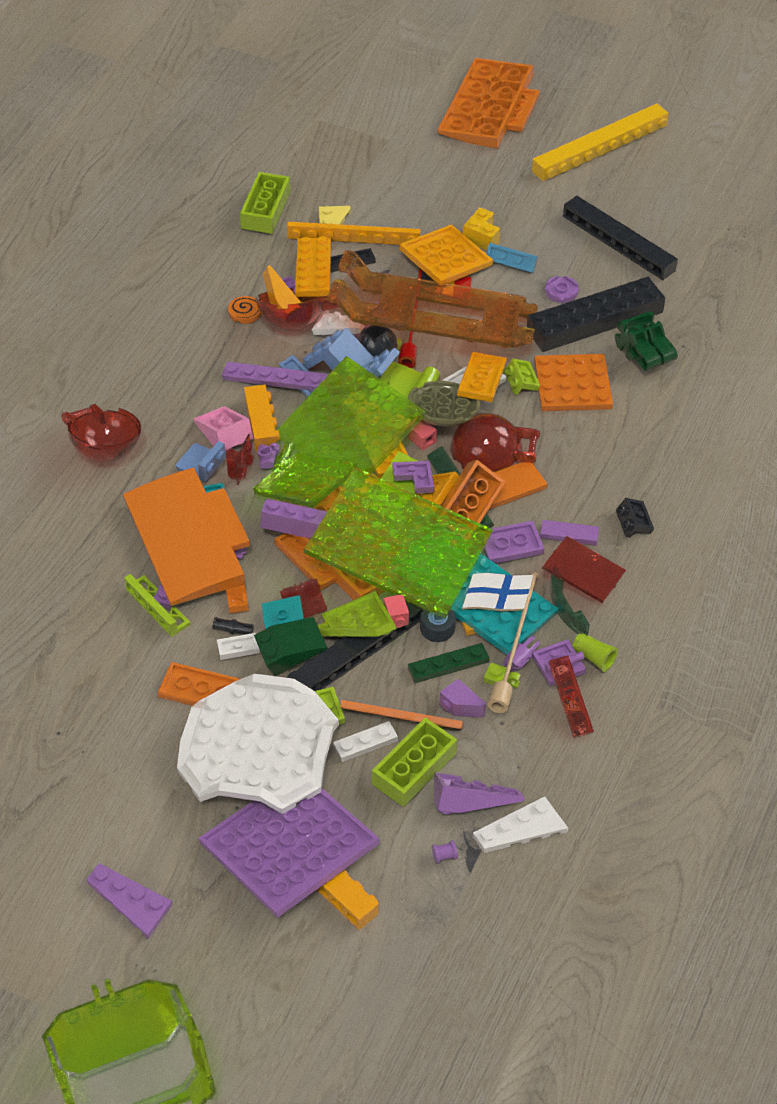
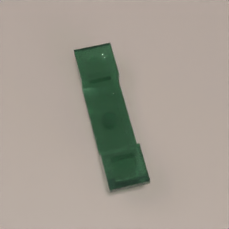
M556 567L552 568L550 597L553 605L558 608L559 617L575 633L588 635L590 624L581 610L573 612L562 593L564 581Z

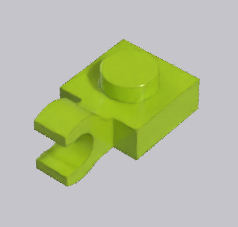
M490 663L483 677V682L493 685L495 682L503 681L507 667ZM511 672L507 682L513 688H518L521 675L517 672Z

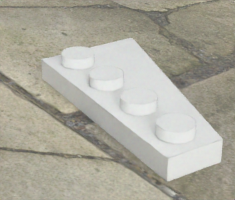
M543 797L473 832V838L481 850L487 853L510 847L514 843L521 842L523 844L530 842V839L538 837L543 839L559 832L560 834L567 833L568 827L546 797Z

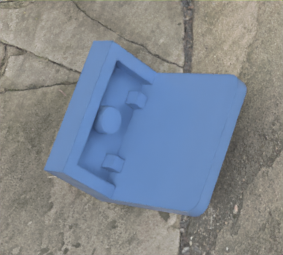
M218 441L212 449L198 443L193 444L176 463V468L183 471L194 467L199 479L206 482L226 459L225 443Z

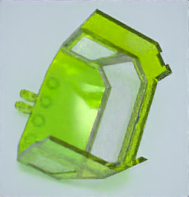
M108 978L104 980L108 994L102 997L99 996L98 986L92 984L90 987L94 1000L58 1013L42 1035L64 1104H182L189 1100L192 1104H205L208 1099L211 1100L216 1094L202 1036L177 984L147 979L114 992L111 981Z

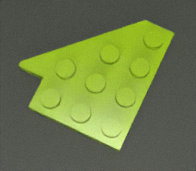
M376 591L323 613L322 617L325 622L318 625L322 636L387 635L396 629L393 619Z

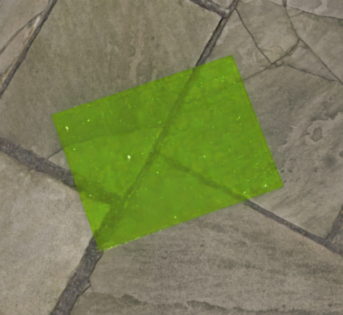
M355 467L304 548V554L395 596L403 595L406 601L446 619L490 539L493 529Z

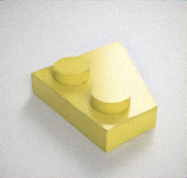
M350 206L319 207V222L342 225L346 215L350 214Z

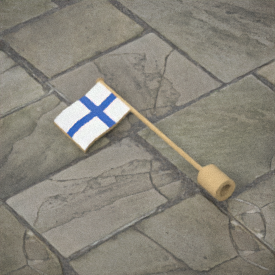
M536 572L531 575L516 576L493 573L473 574L462 610H523L504 679L493 684L488 701L489 709L496 713H504L508 710L513 687L507 680L534 584L539 577Z

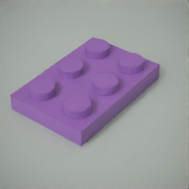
M533 521L482 530L478 533L486 557L494 563L544 554L545 549Z

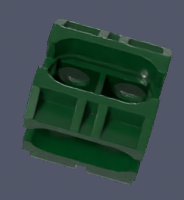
M651 311L617 322L616 328L621 332V334L615 333L617 347L620 351L625 348V357L628 361L635 360L644 371L672 362L678 358L676 348L665 336L662 323L660 321H657L656 324L653 322L654 314Z

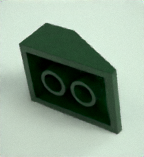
M314 617L273 625L254 635L265 664L274 676L328 649Z

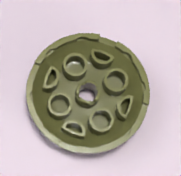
M449 381L426 382L420 388H413L408 395L409 408L416 417L426 423L443 427L457 426L472 420L480 410V400L457 396L460 384Z

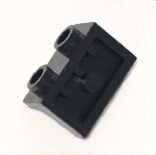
M624 498L617 507L616 513L625 536L630 538L635 531L651 534L654 527L644 501Z

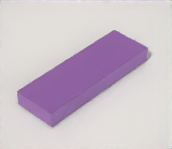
M542 520L540 538L597 545L599 527Z

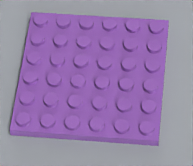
M321 789V793L308 800L304 798L297 802L296 807L284 814L261 801L253 800L198 838L200 844L277 918L380 844L379 837L324 789Z

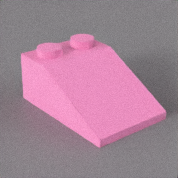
M226 406L193 418L194 423L213 447L220 441L225 443V451H229L232 447L244 445L248 440L253 439L249 418Z

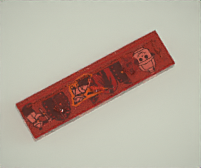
M569 655L549 660L548 663L573 738L592 734L594 729Z

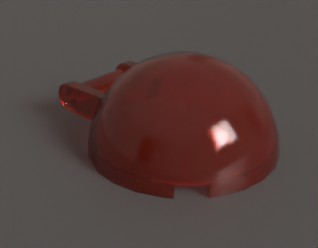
M267 292L259 294V300L255 298L257 308L262 317L272 326L286 331H296L305 328L313 323L322 311L339 308L342 303L339 297H297L301 303L288 304V308H278L277 304H270Z
M92 404L89 408L71 413L63 412L61 414L63 422L67 425L68 436L74 448L84 457L96 462H112L123 458L133 450L140 437V421L131 412L118 408V411L107 410L104 412L96 404Z
M478 413L464 424L459 425L455 430L450 444V452L454 461L457 459L462 464V469L466 467L468 462L478 460L493 472L510 467L515 461L535 463L537 458L535 451L537 440L540 438V431L532 428L516 427L505 417L495 413ZM522 439H530L528 452L522 451Z

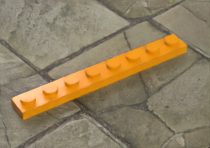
M288 222L287 224L288 239L303 237L319 238L323 236L326 238L331 237V241L400 245L419 237L421 230L306 222Z

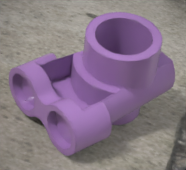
M272 443L269 446L264 444L258 446L257 454L262 469H269L274 466L275 457L279 454L280 448L277 443Z

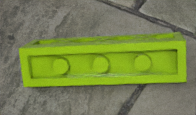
M131 574L124 577L125 589L171 637L190 626V621L174 605L169 614L154 599L153 596H155L158 588L145 575L138 579H135ZM144 582L148 586L147 590L141 585V583ZM175 619L181 620L183 623L177 626Z

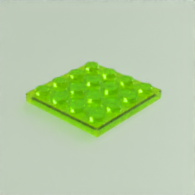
M297 452L253 488L254 494L314 508L358 470L357 464Z

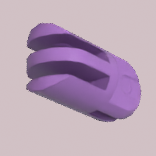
M531 636L524 644H517L510 669L511 672L521 669L532 658V652L540 645V642L538 640L530 649L526 646L536 638L535 636ZM511 651L506 655L504 667L508 665Z

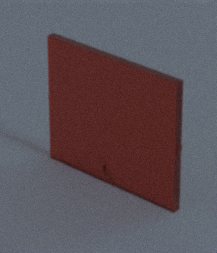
M568 536L563 539L542 567L545 571L602 604L613 588H616V584L626 571V569Z

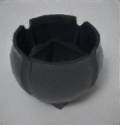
M377 321L362 330L358 341L373 357L376 355L379 357L386 349L389 351L398 347L397 337L394 332Z

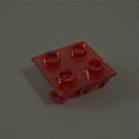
M250 434L247 435L240 451L229 449L226 452L227 474L231 479L237 480V485L245 478L247 468L253 462V455H251L253 443L250 441Z
M310 578L311 580L305 581L303 584L299 582L300 585L296 586L294 584V587L283 588L280 591L282 599L300 595L304 618L328 610L317 578Z

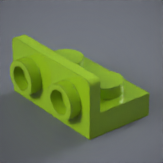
M512 358L504 372L513 394L518 395L522 388L538 391L540 384L531 363Z

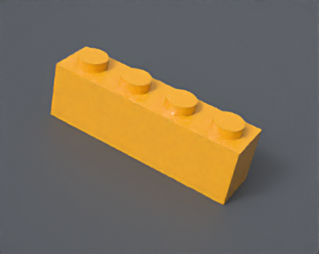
M265 384L244 387L245 403L253 434L255 451H258V446L261 444L269 446L280 441L279 430H275L277 428L276 417H272L274 415L273 404H269L271 402V393L266 390Z
M345 869L317 889L358 930H361L379 914V902L375 896L369 895L364 891L360 882L354 881L349 877Z

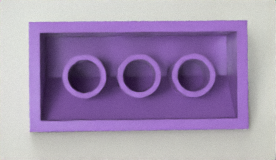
M266 499L261 511L260 528L335 544L343 515L283 501Z

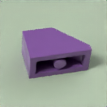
M459 679L440 692L441 707L453 716H485L486 703Z

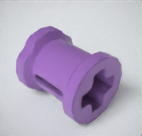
M454 840L444 845H432L436 864L445 859H458Z

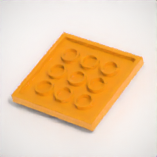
M452 224L401 243L399 246L401 252L440 286L493 265V259Z

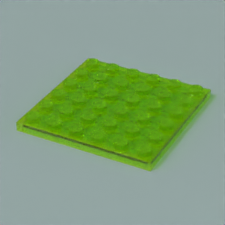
M346 356L277 430H279L281 441L325 474L327 473L348 491L352 492L377 469L423 419L426 412Z

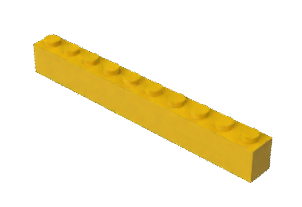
M657 103L533 158L532 172L542 181H546L667 126L669 113Z

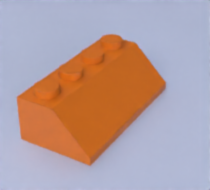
M478 460L468 462L430 521V524L434 527L445 528L467 543L506 481Z

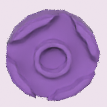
M554 276L546 282L545 293L550 300L567 303L573 301L578 296L579 286L574 279L568 276H564V278Z

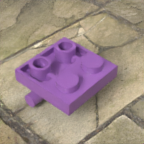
M568 639L532 652V658L549 686L555 685L556 682L558 684L569 680V678L572 679V677L575 678L586 674V668L581 661L584 659V654L582 652L576 653ZM558 665L570 668L564 676L556 675L554 669Z

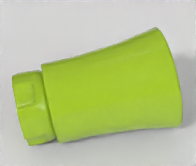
M579 633L572 644L576 652H582L584 658L595 664L603 672L608 671L612 667L618 655L617 647L608 645L584 633Z

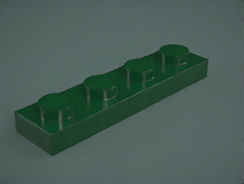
M483 643L408 663V671L415 684L489 663L490 657Z

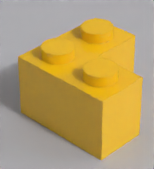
M479 207L463 225V234L481 249L487 251L489 243L498 245L500 241V228L493 225L494 213Z

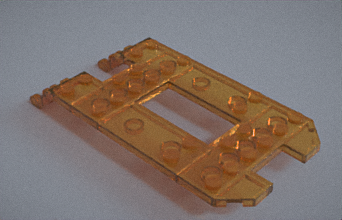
M349 250L343 252L338 270L347 273L362 292H368L372 295L381 294L379 303L361 301L345 280L340 279L333 280L327 296L328 301L337 303L352 322L362 325H375L393 328L397 331L406 330L465 340L470 343L480 342L498 345L502 348H515L532 343L534 329L517 326L518 318H527L528 315L536 313L538 309L536 304L527 303V299L521 295L372 272L355 251ZM416 300L472 309L476 312L484 311L483 320L416 310L414 307Z

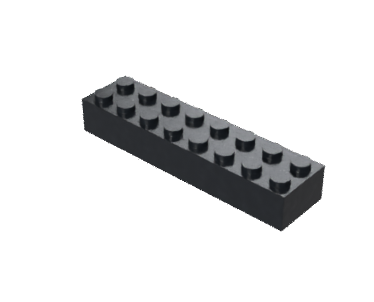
M648 276L530 314L527 317L526 331L543 353L615 329L617 322L651 311L654 316L661 314L664 311L666 297Z

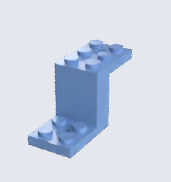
M345 328L341 331H335L331 337L328 335L322 342L318 341L312 347L313 351L303 357L304 362L302 365L308 370L324 360L336 375L362 378V385L382 375L400 352L396 348L389 351L386 349L379 357L377 355L373 357L355 336Z

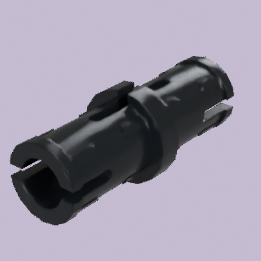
M215 617L212 629L226 631L232 635L234 633L242 635L252 634L254 630V624L238 622L237 619L227 620Z

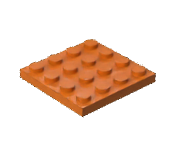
M604 354L534 356L536 377L540 384L538 392L541 411L613 408Z

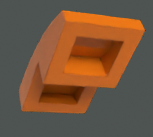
M245 584L226 590L229 613L249 611Z

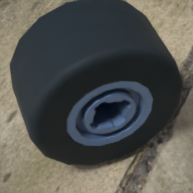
M433 604L426 607L420 617V631L422 635L432 642H443L451 638L455 632L456 617L454 611L443 604Z

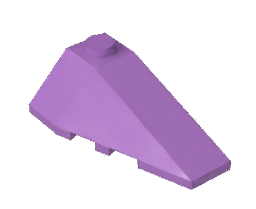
M434 773V804L439 812L443 814H452V812L462 813L524 801L525 798L521 791L496 784L488 787L479 780L469 783L461 780V776Z

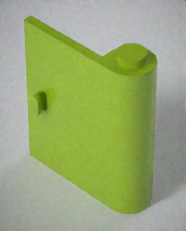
M392 361L368 399V404L392 416H395L397 413L415 422L418 417L409 408L408 395L415 387L420 388L426 382L438 381L440 372L436 368L428 366L421 373Z

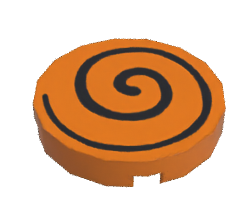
M250 296L235 298L228 306L229 317L235 322L236 320L240 321L241 324L257 321L263 312L261 302Z

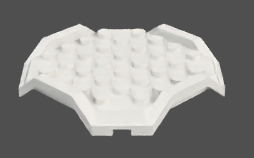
M252 674L203 698L191 707L180 740L177 770L183 780L192 788V792L200 802L220 795L261 801L284 814L296 807V803L304 798L308 800L321 793L324 765L333 732L339 726V720L315 691L297 680Z

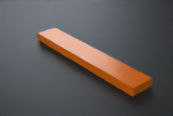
M341 700L340 705L343 709L421 722L426 717L438 726L463 729L464 724L463 721L346 700Z

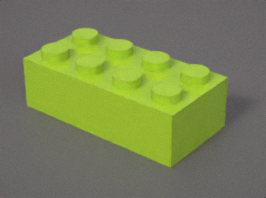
M258 172L240 212L241 229L273 234L291 192L290 177Z
M425 717L372 769L371 784L402 807H405L434 777V773H438L457 754L458 740Z

